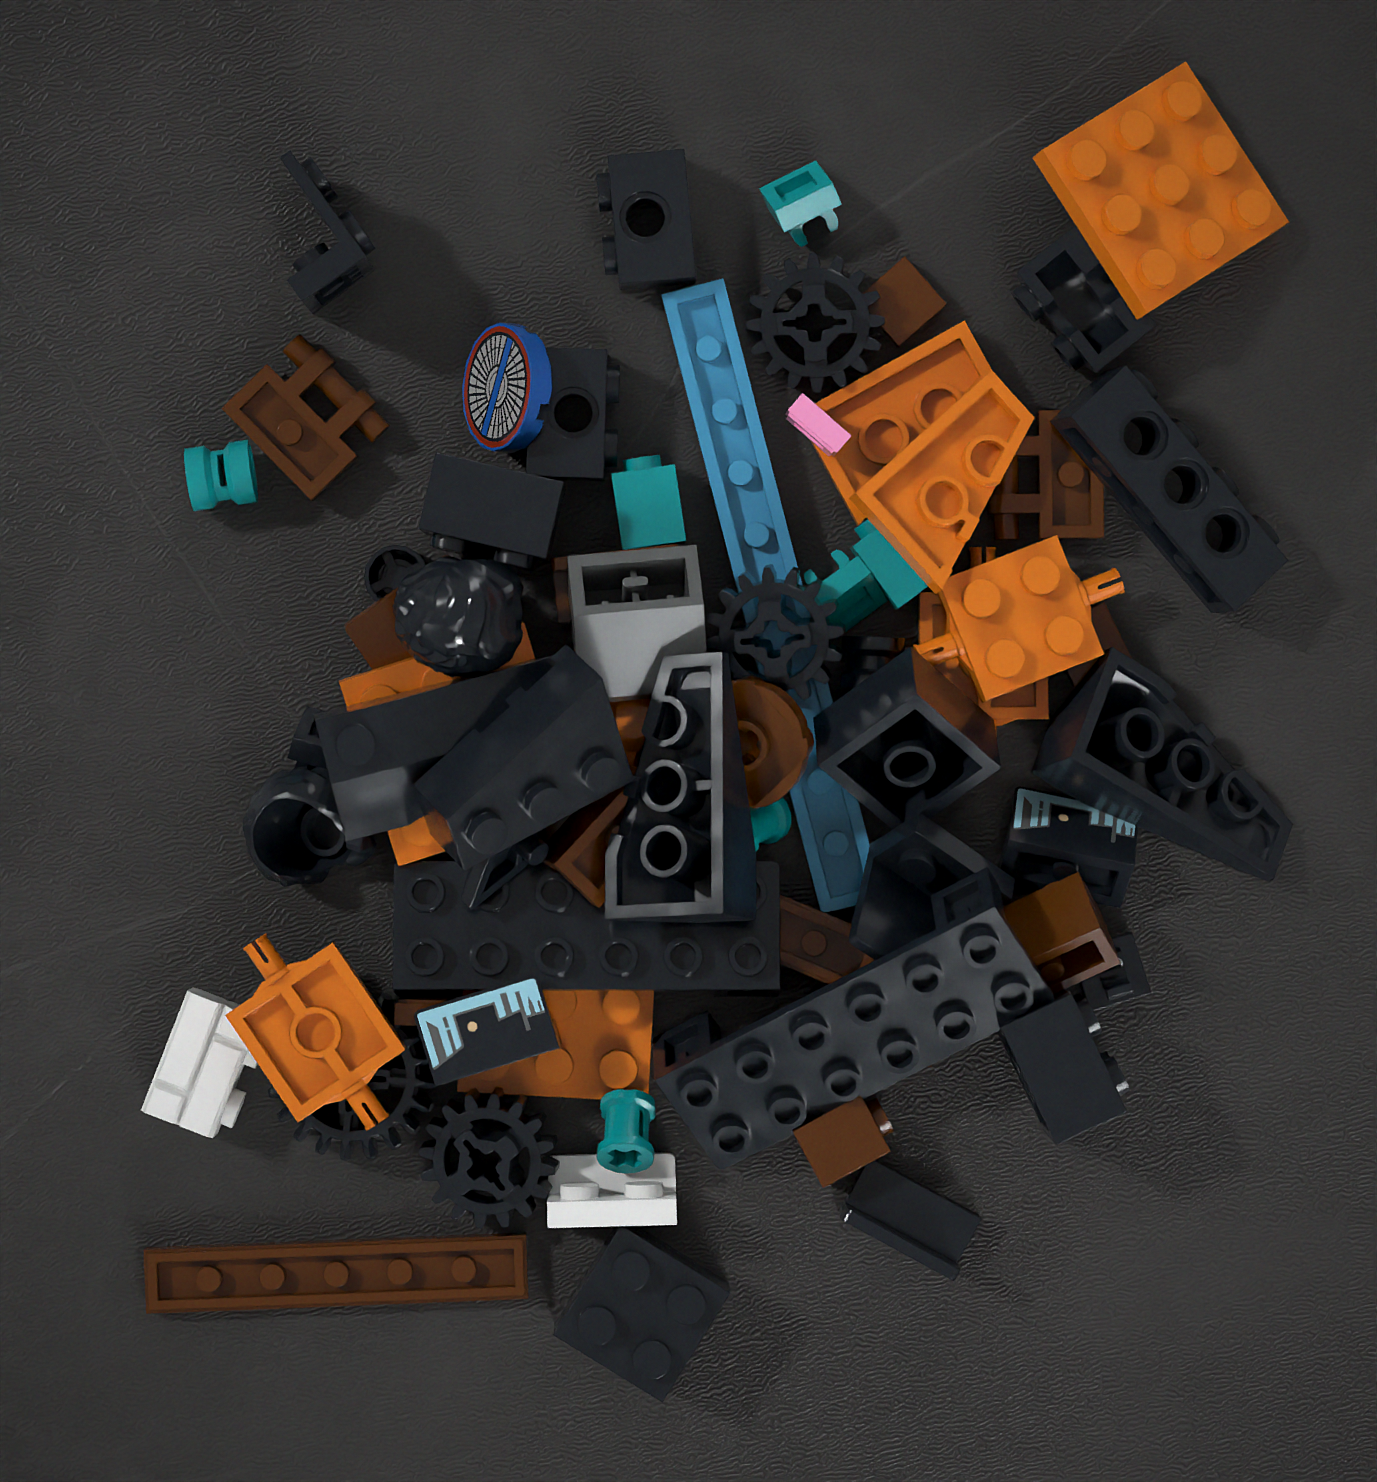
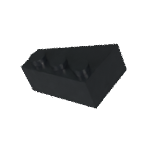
M567 644L551 657L556 665L527 691L521 686L505 700L510 707L481 734L474 728L413 784L431 836L464 871L634 781L603 679Z

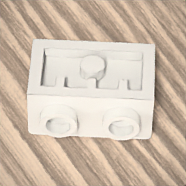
M654 1152L653 1164L647 1170L628 1174L605 1169L599 1164L596 1158L597 1154L550 1156L559 1160L560 1165L555 1175L548 1176V1181L553 1186L547 1199L548 1228L677 1225L675 1156L673 1153Z

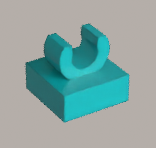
M816 160L759 188L769 212L783 232L788 231L799 246L802 247L808 244L807 238L803 233V224L817 216H821L830 232L838 229V218L832 209L842 205L832 181Z
M836 549L831 553V556L839 570L822 581L823 584L816 597L821 603L826 600L837 599L839 605L828 616L829 621L845 624L846 631H848L888 600L873 574L859 556L850 561L844 552ZM811 569L804 573L807 585L818 579Z

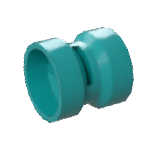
M249 440L229 442L223 450L210 451L205 446L184 448L185 474L193 511L214 509L219 501L232 500L238 505L258 502L256 470ZM223 464H224V469H225V476H226L227 486H225V482H224V475H223V468H222V465H223Z

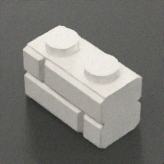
M192 987L187 990L141 1111L210 1138H214L218 1134L221 1124L233 1128L246 1092L236 1089L244 1065L255 1069L258 1064L225 1016L240 1004L227 1001L224 998Z

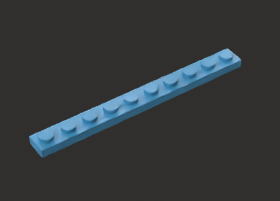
M724 279L661 294L737 592L739 594L742 591L738 581V576L741 573L747 571L757 583L762 581V573L766 565L773 564L777 573V579L785 580L793 566L797 568L798 566ZM801 577L798 583L800 585H802ZM785 595L786 606L801 618L811 617L810 612L803 604ZM758 596L742 606L745 623L753 622L758 616ZM770 620L765 631L761 634H756L754 637L760 636V639H769L773 644V650H781L785 640L796 634L791 635L790 632L779 631L777 621ZM811 645L810 648H799L792 656V674L803 669L812 660L817 645ZM755 659L758 673L764 675V666ZM810 678L812 694L808 699L803 700L794 689L788 690V694L802 710L807 720L808 728L814 738L813 751L809 755L806 770L800 781L789 793L819 909L827 913L856 905L870 844L858 800L818 766L813 717L830 706L833 701L828 682L823 684L814 678Z

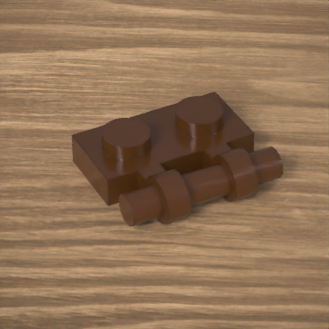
M299 334L282 351L299 368L288 380L284 381L266 364L221 409L310 500L314 501L358 458L341 438L351 428L356 426L373 443L390 425L373 408L377 402L364 389L357 392L333 367L336 364V360L324 348L317 351ZM314 385L339 409L326 423L301 399Z
M1039 410L1036 412L1037 436L1024 437L1002 480L995 487L993 495L990 496L987 502V514L994 515V540L1019 539V514H1038V539H1048L1055 535L1058 536V539L1104 538V485L1050 422L1061 410ZM1018 457H1037V494H1019Z

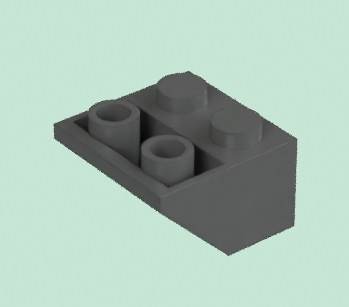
M697 545L567 556V594L573 650L602 677L609 702L651 699L663 656L706 653L704 602Z

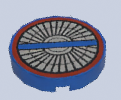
M500 322L487 327L474 342L465 365L462 395L463 412L471 435L480 447L494 452L513 453L527 448L543 426L544 420L537 419L540 404H549L551 397V364L545 345L536 333L527 332L526 326L520 324Z

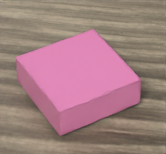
M803 393L786 412V420L829 457L831 455L834 457L851 437L846 430Z

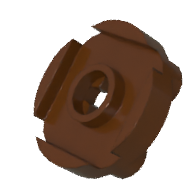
M745 676L741 679L732 680L738 728L743 732L752 730L759 738L756 744L760 750L758 758L756 759L750 753L742 756L749 807L759 808L776 802L792 790L800 781L806 770L809 755L813 751L814 738L808 728L807 720L802 710L788 693L774 684L765 682L760 677Z

